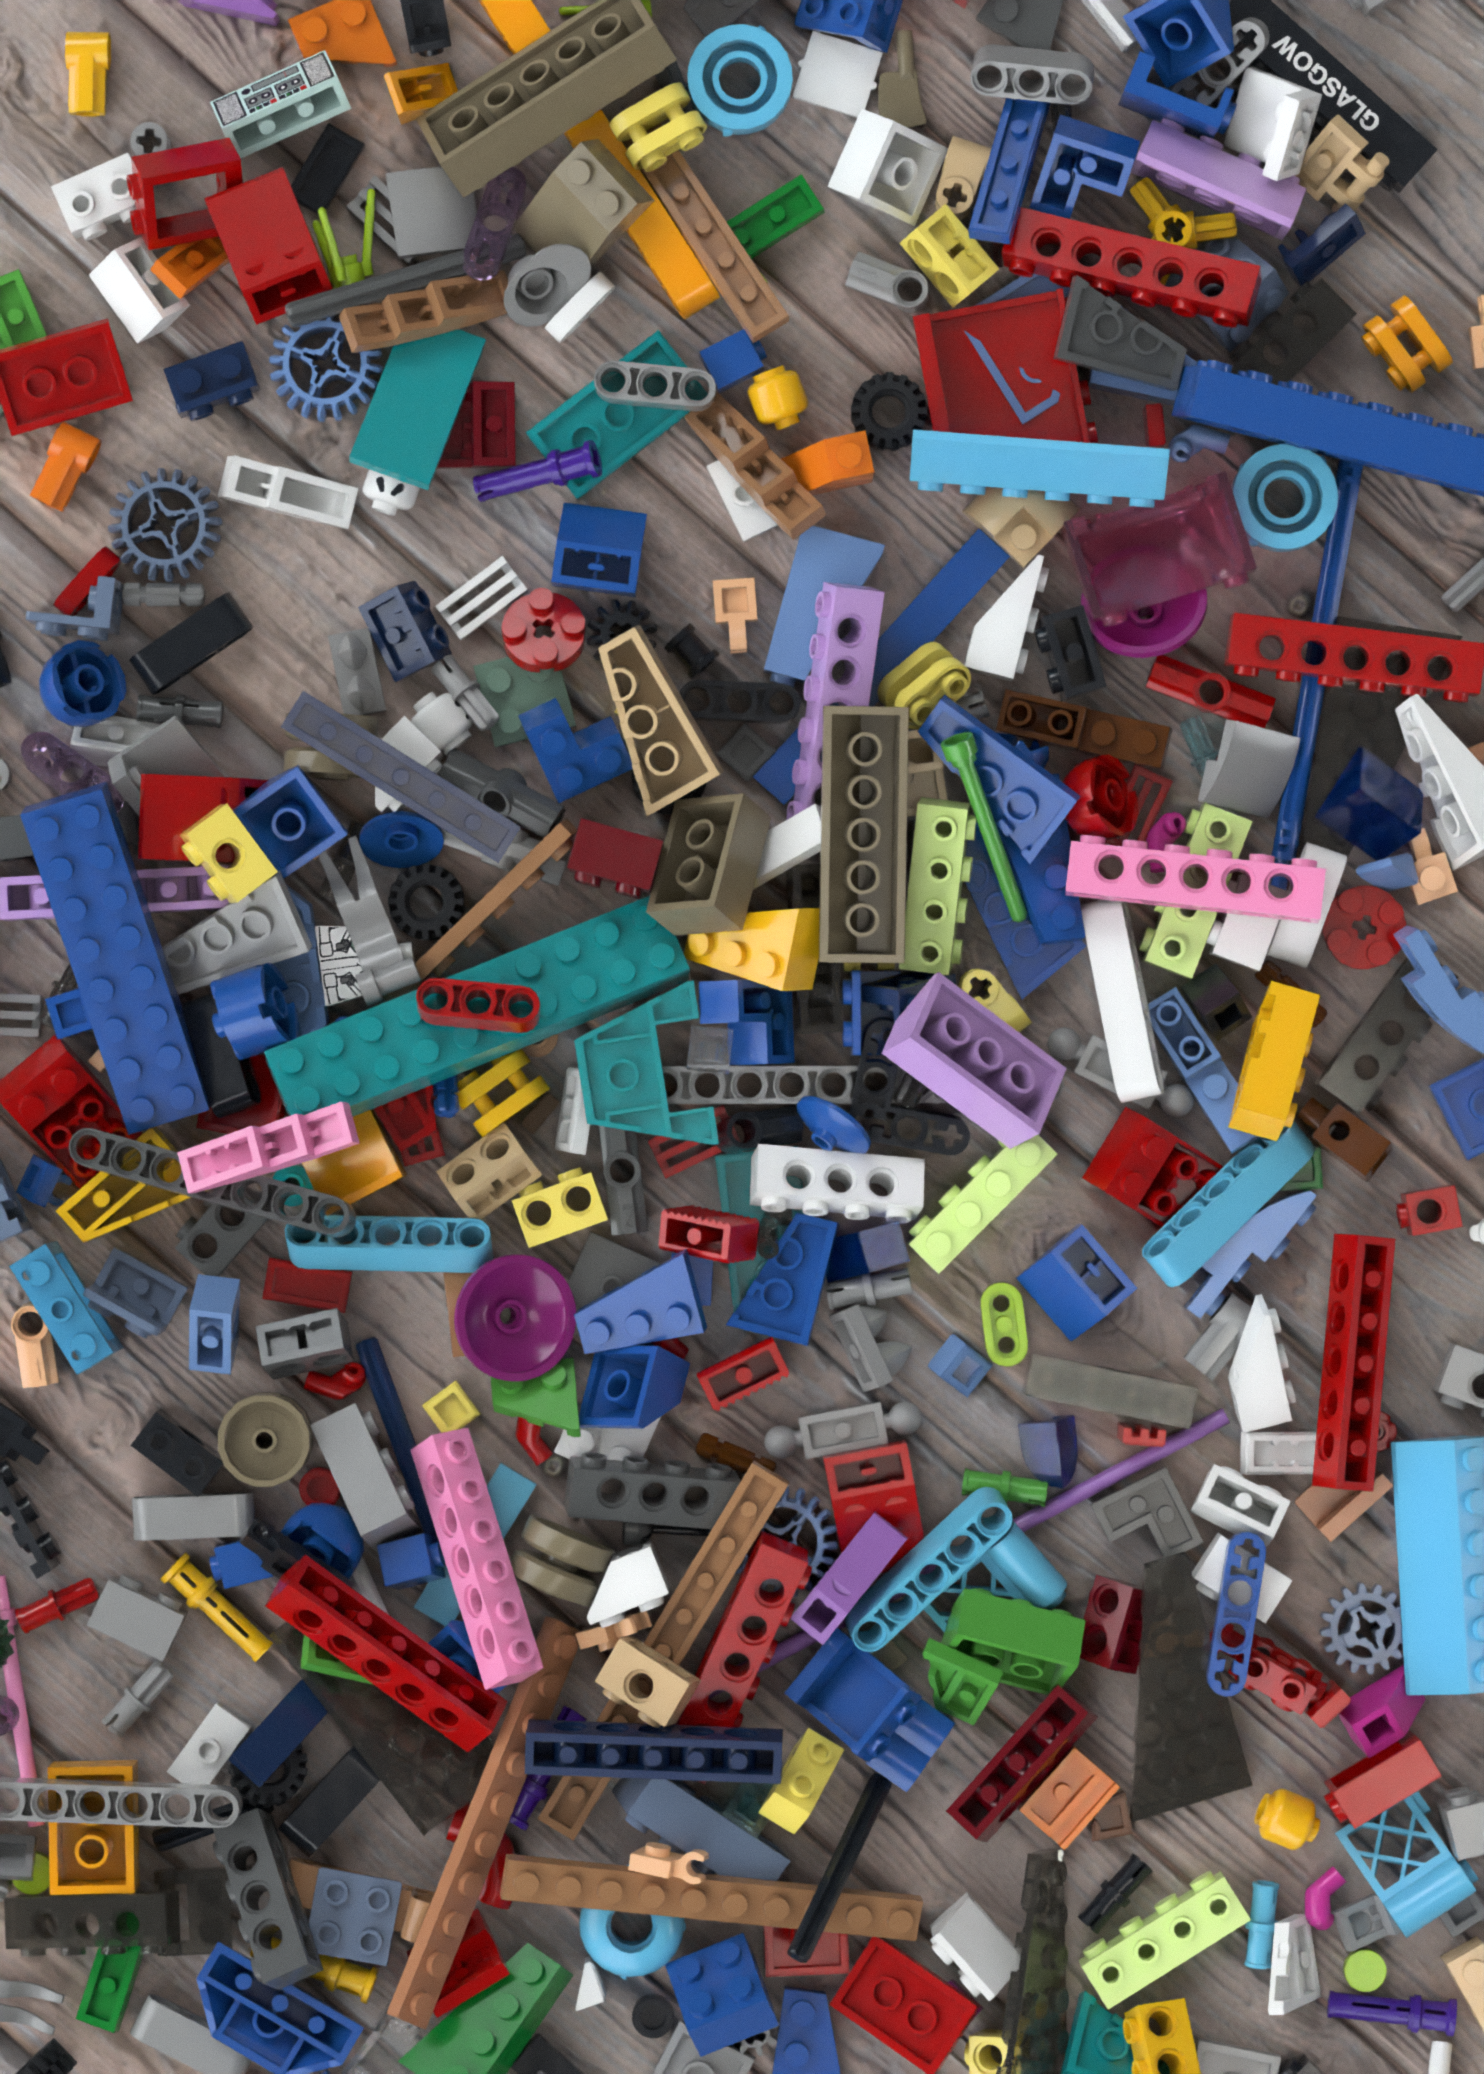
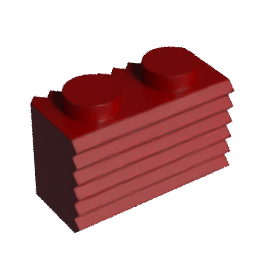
M690 1205L668 1208L661 1212L658 1246L661 1250L679 1253L687 1248L689 1256L730 1264V1262L754 1260L757 1252L759 1221L757 1218L743 1217V1215L729 1214V1212L723 1213L722 1211L709 1210L701 1206L695 1207Z
M769 1337L698 1372L697 1377L713 1410L719 1411L721 1406L727 1408L728 1402L734 1404L736 1399L742 1400L744 1395L750 1397L751 1391L757 1393L759 1387L765 1389L766 1384L773 1385L774 1380L780 1381L782 1376L788 1378L789 1369L773 1337Z

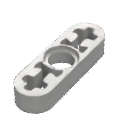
M1248 17L1240 20L1232 27L1234 47L1244 37L1240 31L1241 29L1244 32L1253 29L1257 33V36L1254 38L1257 47L1250 44L1238 55L1233 51L1224 57L1231 66V72L1227 78L1218 79L1214 77L1209 70V66L1198 71L1200 77L1196 76V73L1179 81L1172 89V92L1186 97L1183 88L1190 91L1203 80L1208 86L1197 96L1196 100L1199 103L1210 106L1225 88L1268 46L1270 34L1265 23L1257 18ZM1239 58L1244 59V62L1241 63Z

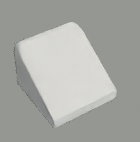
M590 1956L585 1958L575 2011L605 2002L607 1992L597 1963Z

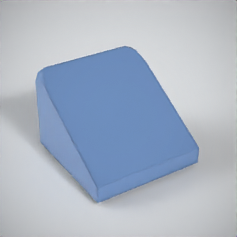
M1408 853L1360 865L1356 869L1359 877L1386 892L1418 883L1412 854Z
M955 1334L949 1336L928 1364V1367L967 1398L993 1366L992 1363Z

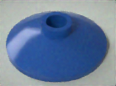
M397 811L379 815L368 821L360 831L359 844L364 855L375 863L393 868H409L414 865L425 864L434 859L443 848L444 836L440 826L424 816L414 812Z
M814 1096L802 1097L797 1103L799 1116L813 1133L811 1135L812 1141L820 1148L827 1151H832L835 1148L844 1152L862 1154L869 1150L871 1140L866 1130L856 1119L840 1107Z

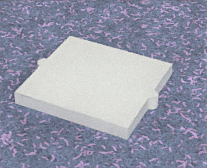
M812 31L805 57L798 62V67L801 70L792 98L858 118L861 109H866L871 91L877 88L874 80L883 52Z

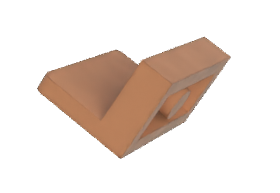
M1375 1468L1373 1492L1312 1486L1311 1484L1295 1499L1294 1503L1328 1541L1332 1542L1390 1490L1393 1485L1383 1473Z

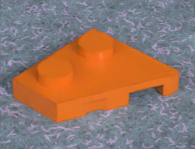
M333 0L288 19L304 59L325 50L330 61H337L341 64H381L384 67L397 65L371 0Z

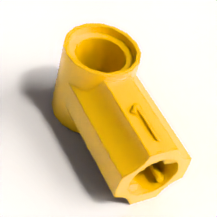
M67 32L65 39L66 68L69 69V114L81 117L105 116L107 70H110L111 67L110 32Z

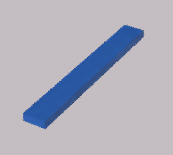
M980 529L971 536L878 639L869 706H875L880 701L878 698V687L882 679L919 647L933 642L1009 559L1010 556ZM834 702L830 706H839V704ZM798 728L753 776L783 806L795 793L796 784L792 780V769L795 760L800 757L801 743L798 740Z

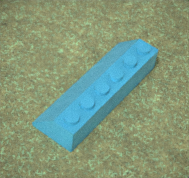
M913 430L909 481H918L917 490L943 492V483L960 485V493L985 495L986 487L1003 488L1002 496L1027 498L1028 490L1045 491V500L1070 501V493L1087 494V503L1112 505L1113 496L1129 497V506L1154 508L1155 499L1164 500L1170 449Z
M1458 1435L1391 1442L1406 1695L1484 1693V1436Z

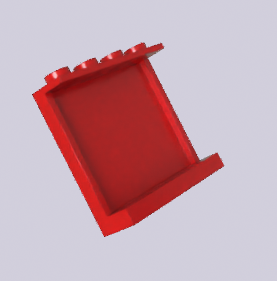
M1063 288L1041 294L913 316L933 431L1098 443L1095 421L1086 422L1084 406L1092 405L1088 381H1079L1076 365L1053 359L1068 297H1064ZM965 331L981 341L1025 413L1050 398L1053 389L1060 393L1059 401L1022 425ZM1019 367L1024 369L1026 375L1030 378L1039 379L1042 382L1031 383L1021 375Z

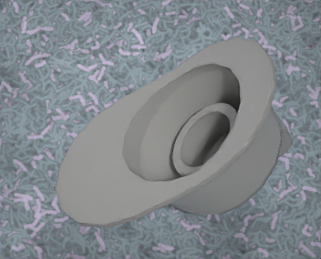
M554 244L541 249L534 255L521 258L513 265L508 275V286L504 292V307L507 315L517 324L526 327L541 326L549 322L590 278L591 264L588 255L580 248L570 244Z

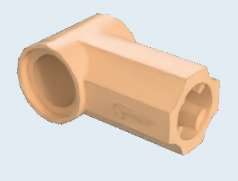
M30 1301L23 1304L14 1313L11 1320L23 1388L47 1386L60 1382L53 1336L43 1322L42 1330L36 1333L26 1331L21 1325L23 1313L35 1312L38 1314Z

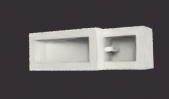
M234 455L227 456L217 497L300 519L348 529L358 488Z

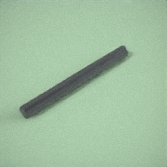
M514 234L289 302L285 305L286 317L292 327H298L340 314L344 308L383 301L388 294L426 288L430 281L462 277L515 261L526 256L525 243L519 234Z

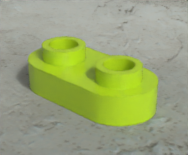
M1005 1282L993 1283L983 1291L980 1298L985 1348L989 1358L996 1364L1006 1367L1013 1366L1024 1359L1028 1350L1023 1300L1020 1292L1011 1284ZM998 1295H1004L1009 1300V1305L1004 1311H998L993 1306V1300ZM1010 1337L1013 1339L1014 1347L1010 1352L1004 1353L999 1350L998 1343L1001 1338Z

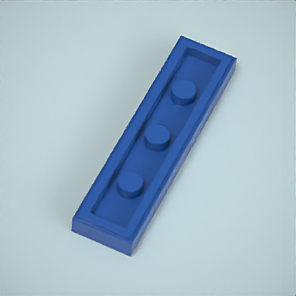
M1006 98L969 225V238L1011 245L1050 108L1049 102Z

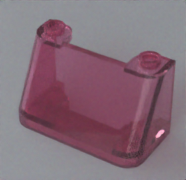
M1226 471L1205 477L1206 482L1194 486L1196 491L1193 490L1192 485L1185 486L1182 491L1166 495L1164 500L1155 499L1154 508L1131 506L1105 515L1099 513L1094 516L1093 523H1091L1090 519L1085 520L1084 516L1063 522L1061 534L1094 622L1102 621L1104 627L1113 626L1127 621L1126 613L1222 583H1224L1225 589H1231L1249 582L1248 574L1253 573L1257 567Z

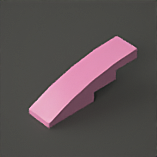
M341 1101L305 1115L294 1114L261 1127L249 1126L177 1153L187 1192L193 1194L281 1170L360 1144L350 1105L347 1102Z

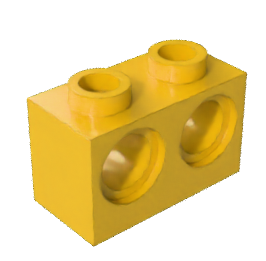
M1185 1998L1137 2005L1124 2013L1123 2034L1126 2042L1131 2044L1134 2059L1131 2066L1132 2074H1161L1158 2070L1159 2059L1168 2065L1170 2074H1201ZM1149 2018H1153L1159 2023L1161 2028L1160 2036L1155 2035L1150 2030Z

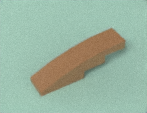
M505 270L430 281L425 289L388 294L381 303L344 308L339 314V319L352 353L433 337L507 314L504 307V292L508 286V278Z
M716 392L715 400L709 408L697 412L690 411L684 416L686 422L735 480L793 540L826 516L823 505L797 481L794 471L769 448L766 438L718 392Z

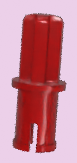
M85 1578L57 1592L51 1589L48 1591V1596L22 1608L15 1609L18 1623L23 1632L27 1634L31 1630L58 1618L60 1621L66 1619L67 1614L97 1601L100 1598L98 1588L92 1578Z

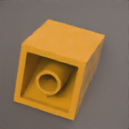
M373 1109L353 1117L360 1144L302 1163L315 1191L336 1196L351 1205L407 1176ZM340 1206L330 1207L326 1211V1215H331L342 1208Z

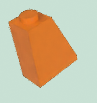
M866 430L823 439L781 458L794 471L797 481L811 495L872 483L875 472Z

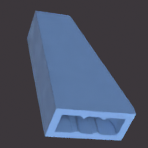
M814 525L800 535L763 672L771 674L770 682L790 685L792 688H794L795 681L805 682L812 669L813 659H811L809 654V646L812 635L817 633L819 617L815 613V602L818 593L822 592L823 582L864 586L882 556L884 544Z

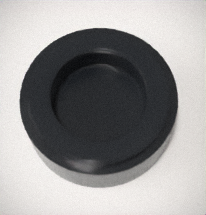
M658 1994L645 1995L634 2005L632 2022L636 2031L642 2036L659 2038L667 2034L674 2022V2010L671 2003L665 1997Z

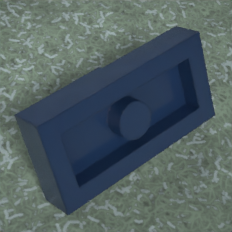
M1345 203L1336 212L1327 215L1309 238L1304 231L1300 229L1295 231L1294 233L1301 243L1295 250H1288L1282 243L1278 246V249L1293 280L1303 288L1366 233L1357 214Z

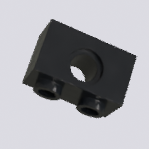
M162 1409L155 1412L130 1445L197 1497L203 1493L224 1465L216 1450Z

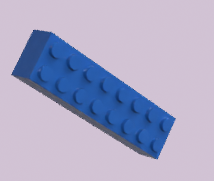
M1198 360L1197 366L1183 367L1171 416L1278 444H1288L1311 450L1316 454L1484 497V434L1477 433L1476 437L1472 436L1473 428L1455 423H1437V426H1432L1434 419L1432 417L1412 412L1408 414L1398 412L1397 416L1392 415L1393 407L1375 402H1358L1357 406L1352 405L1354 397L1332 391L1328 393L1318 391L1317 395H1313V386L1295 381H1278L1277 385L1271 384L1272 375L1248 370V372L1238 370V374L1231 373L1232 365L1219 361Z
M107 782L25 806L20 816L128 1135L208 1111L210 1104L185 1022L183 1008Z

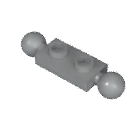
M1068 1027L1058 1028L1050 1034L1047 1046L1054 1058L1061 1061H1067L1072 1058L1078 1060L1073 1071L1074 1073L1117 1094L1105 1040L1091 1035L1087 1045L1081 1043L1079 1035ZM1161 1069L1164 1082L1168 1072ZM1172 1084L1169 1086L1164 1085L1163 1094L1131 1101L1150 1110L1156 1099L1160 1101L1161 1107L1166 1114L1172 1117H1182L1192 1109L1194 1098L1192 1092L1186 1086Z
M878 1401L798 1417L800 1430L793 1431L790 1427L784 1425L775 1426L767 1432L764 1445L767 1452L778 1459L790 1457L797 1447H804L806 1459L889 1444L886 1430H893L900 1435H910L920 1427L922 1415L919 1408L911 1402H899L891 1408L889 1413L883 1414L881 1402Z

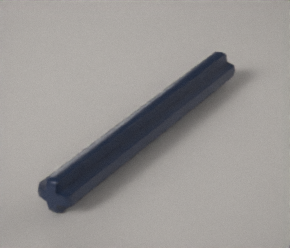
M375 1337L367 1338L356 1344L358 1356L364 1367L368 1383L408 1491L415 1504V1510L425 1534L436 1536L437 1534L410 1451L417 1446L378 1339Z

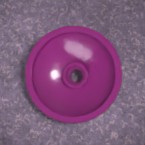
M1136 547L1110 556L1093 570L1084 585L1081 605L1084 606L1092 637L1100 645L1123 656L1148 658L1169 653L1184 645L1196 634L1207 613L1208 596L1201 573L1187 558L1164 548ZM1146 615L1152 616L1150 619H1141Z
M521 1254L504 1255L494 1258L473 1272L458 1296L454 1313V1325L459 1346L472 1365L488 1376L511 1382L536 1378L553 1368L561 1360L571 1344L576 1327L574 1297L564 1277L553 1266L541 1259ZM505 1308H508L511 1314L510 1319L503 1323L500 1315Z

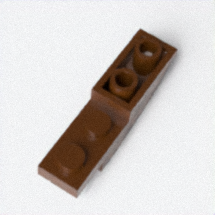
M1005 689L996 731L1094 756L1109 754L1120 762L1126 761L1162 770L1173 730L1171 727L1096 711L1080 705Z

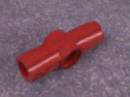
M1164 655L1156 656L1144 687L1194 706L1201 712L1212 713L1227 720L1239 721L1261 728L1266 727L1276 701L1274 697L1229 681L1220 674L1203 671ZM1213 682L1218 685L1221 690V699L1217 704H1207L1200 698L1199 690L1202 683Z

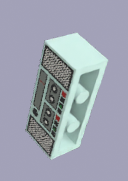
M325 50L210 102L225 137L230 138L240 158L352 109Z

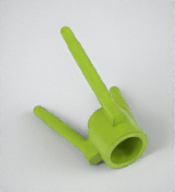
M372 188L367 191L362 262H358L357 254L340 257L325 208L321 207L318 209L321 223L318 220H314L312 223L328 268L333 289L365 280V276L374 275L371 257L375 190Z

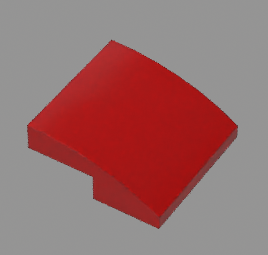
M478 1908L473 1910L433 2010L437 2018L510 1974L492 1932ZM412 1948L406 1951L408 1958L410 1956Z

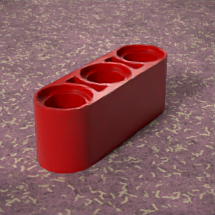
M430 978L418 987L416 993L418 1013L421 1019L432 1025L526 1033L534 1029L540 1019L539 997L531 988L525 986ZM435 993L442 994L448 1000L447 1004L438 1010L429 1009L424 1004L425 999L429 995ZM481 997L490 1003V1007L484 1013L476 1014L468 1010V1002L473 998ZM519 1001L527 1002L533 1008L530 1015L523 1018L515 1017L510 1013L509 1009L514 1003Z

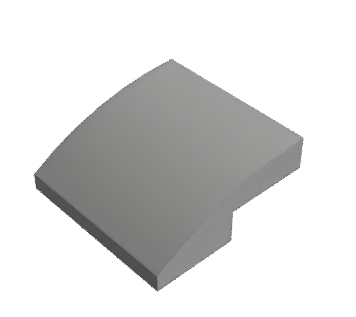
M442 167L385 173L399 259L435 253L446 255L482 244L474 191L463 198Z
M1226 720L1217 761H1206L1198 801L1268 818L1288 782L1301 738L1239 721Z

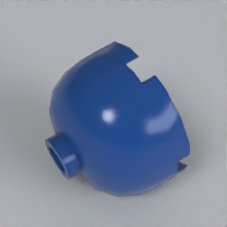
M77 640L58 649L43 665L39 678L40 697L45 708L55 719L69 726L88 727L103 722L118 711L119 703L125 698V675L118 660L112 654L107 657L103 651L97 649L100 645L93 641Z
M312 1503L295 1511L281 1530L284 1536L304 1546L307 1551L327 1565L339 1570L348 1579L351 1578L364 1552V1540L360 1536L350 1513L343 1507L329 1503Z

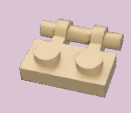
M1337 114L1307 148L1300 173L1295 176L1300 179L1299 185L1307 188L1306 191L1317 202L1327 193L1336 200L1332 205L1333 212H1336L1345 203L1354 211L1364 201V193L1369 187L1377 186L1384 177V170L1390 163L1389 158L1381 152L1376 153L1371 160L1361 155L1360 153L1369 142ZM1346 170L1356 177L1352 183H1347L1341 178Z

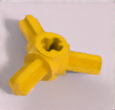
M1149 177L1138 181L1130 189V194L1151 221L1147 228L1153 234L1151 238L1153 240L1190 249H1198V242L1237 236L1236 217L1232 212L1195 217L1194 211L1183 212L1178 204L1173 206L1169 204ZM1171 223H1175L1176 227L1179 226V223L1185 226L1181 230L1183 238L1175 242L1173 237H1171L1170 242L1165 239L1169 234L1166 227ZM1170 274L1165 275L1160 282L1163 285H1166Z

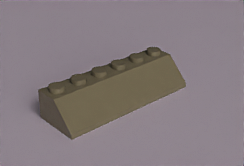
M598 0L417 117L416 120L439 164L464 198L473 191L484 187L490 180L504 171L518 165L523 159L546 144L554 142L560 135L580 122L588 120L597 111L617 98L625 96L631 89L651 76L659 74L667 66L675 62L677 58L641 0Z
M823 706L819 962L904 963L909 707Z

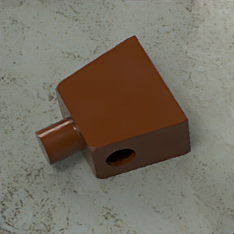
M1312 1097L1297 1116L1315 1130L1312 1135L1313 1142L1365 1182L1371 1179L1393 1150L1389 1140L1338 1103L1332 1110H1329ZM1338 1126H1342L1349 1131L1348 1137L1341 1141L1331 1136L1332 1131Z

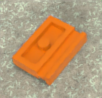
M1073 1745L1022 1802L1018 1809L1065 1850L1117 1792L1120 1786Z

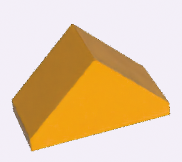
M448 63L393 71L384 75L401 125L416 120L417 117L458 91Z

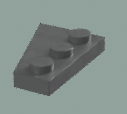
M987 0L978 13L976 20L1016 47L1050 50L1063 0Z
M1078 275L1073 276L1053 359L1169 391L1177 390L1187 349L1148 322L1141 321L1111 297H1106L1089 286V283Z

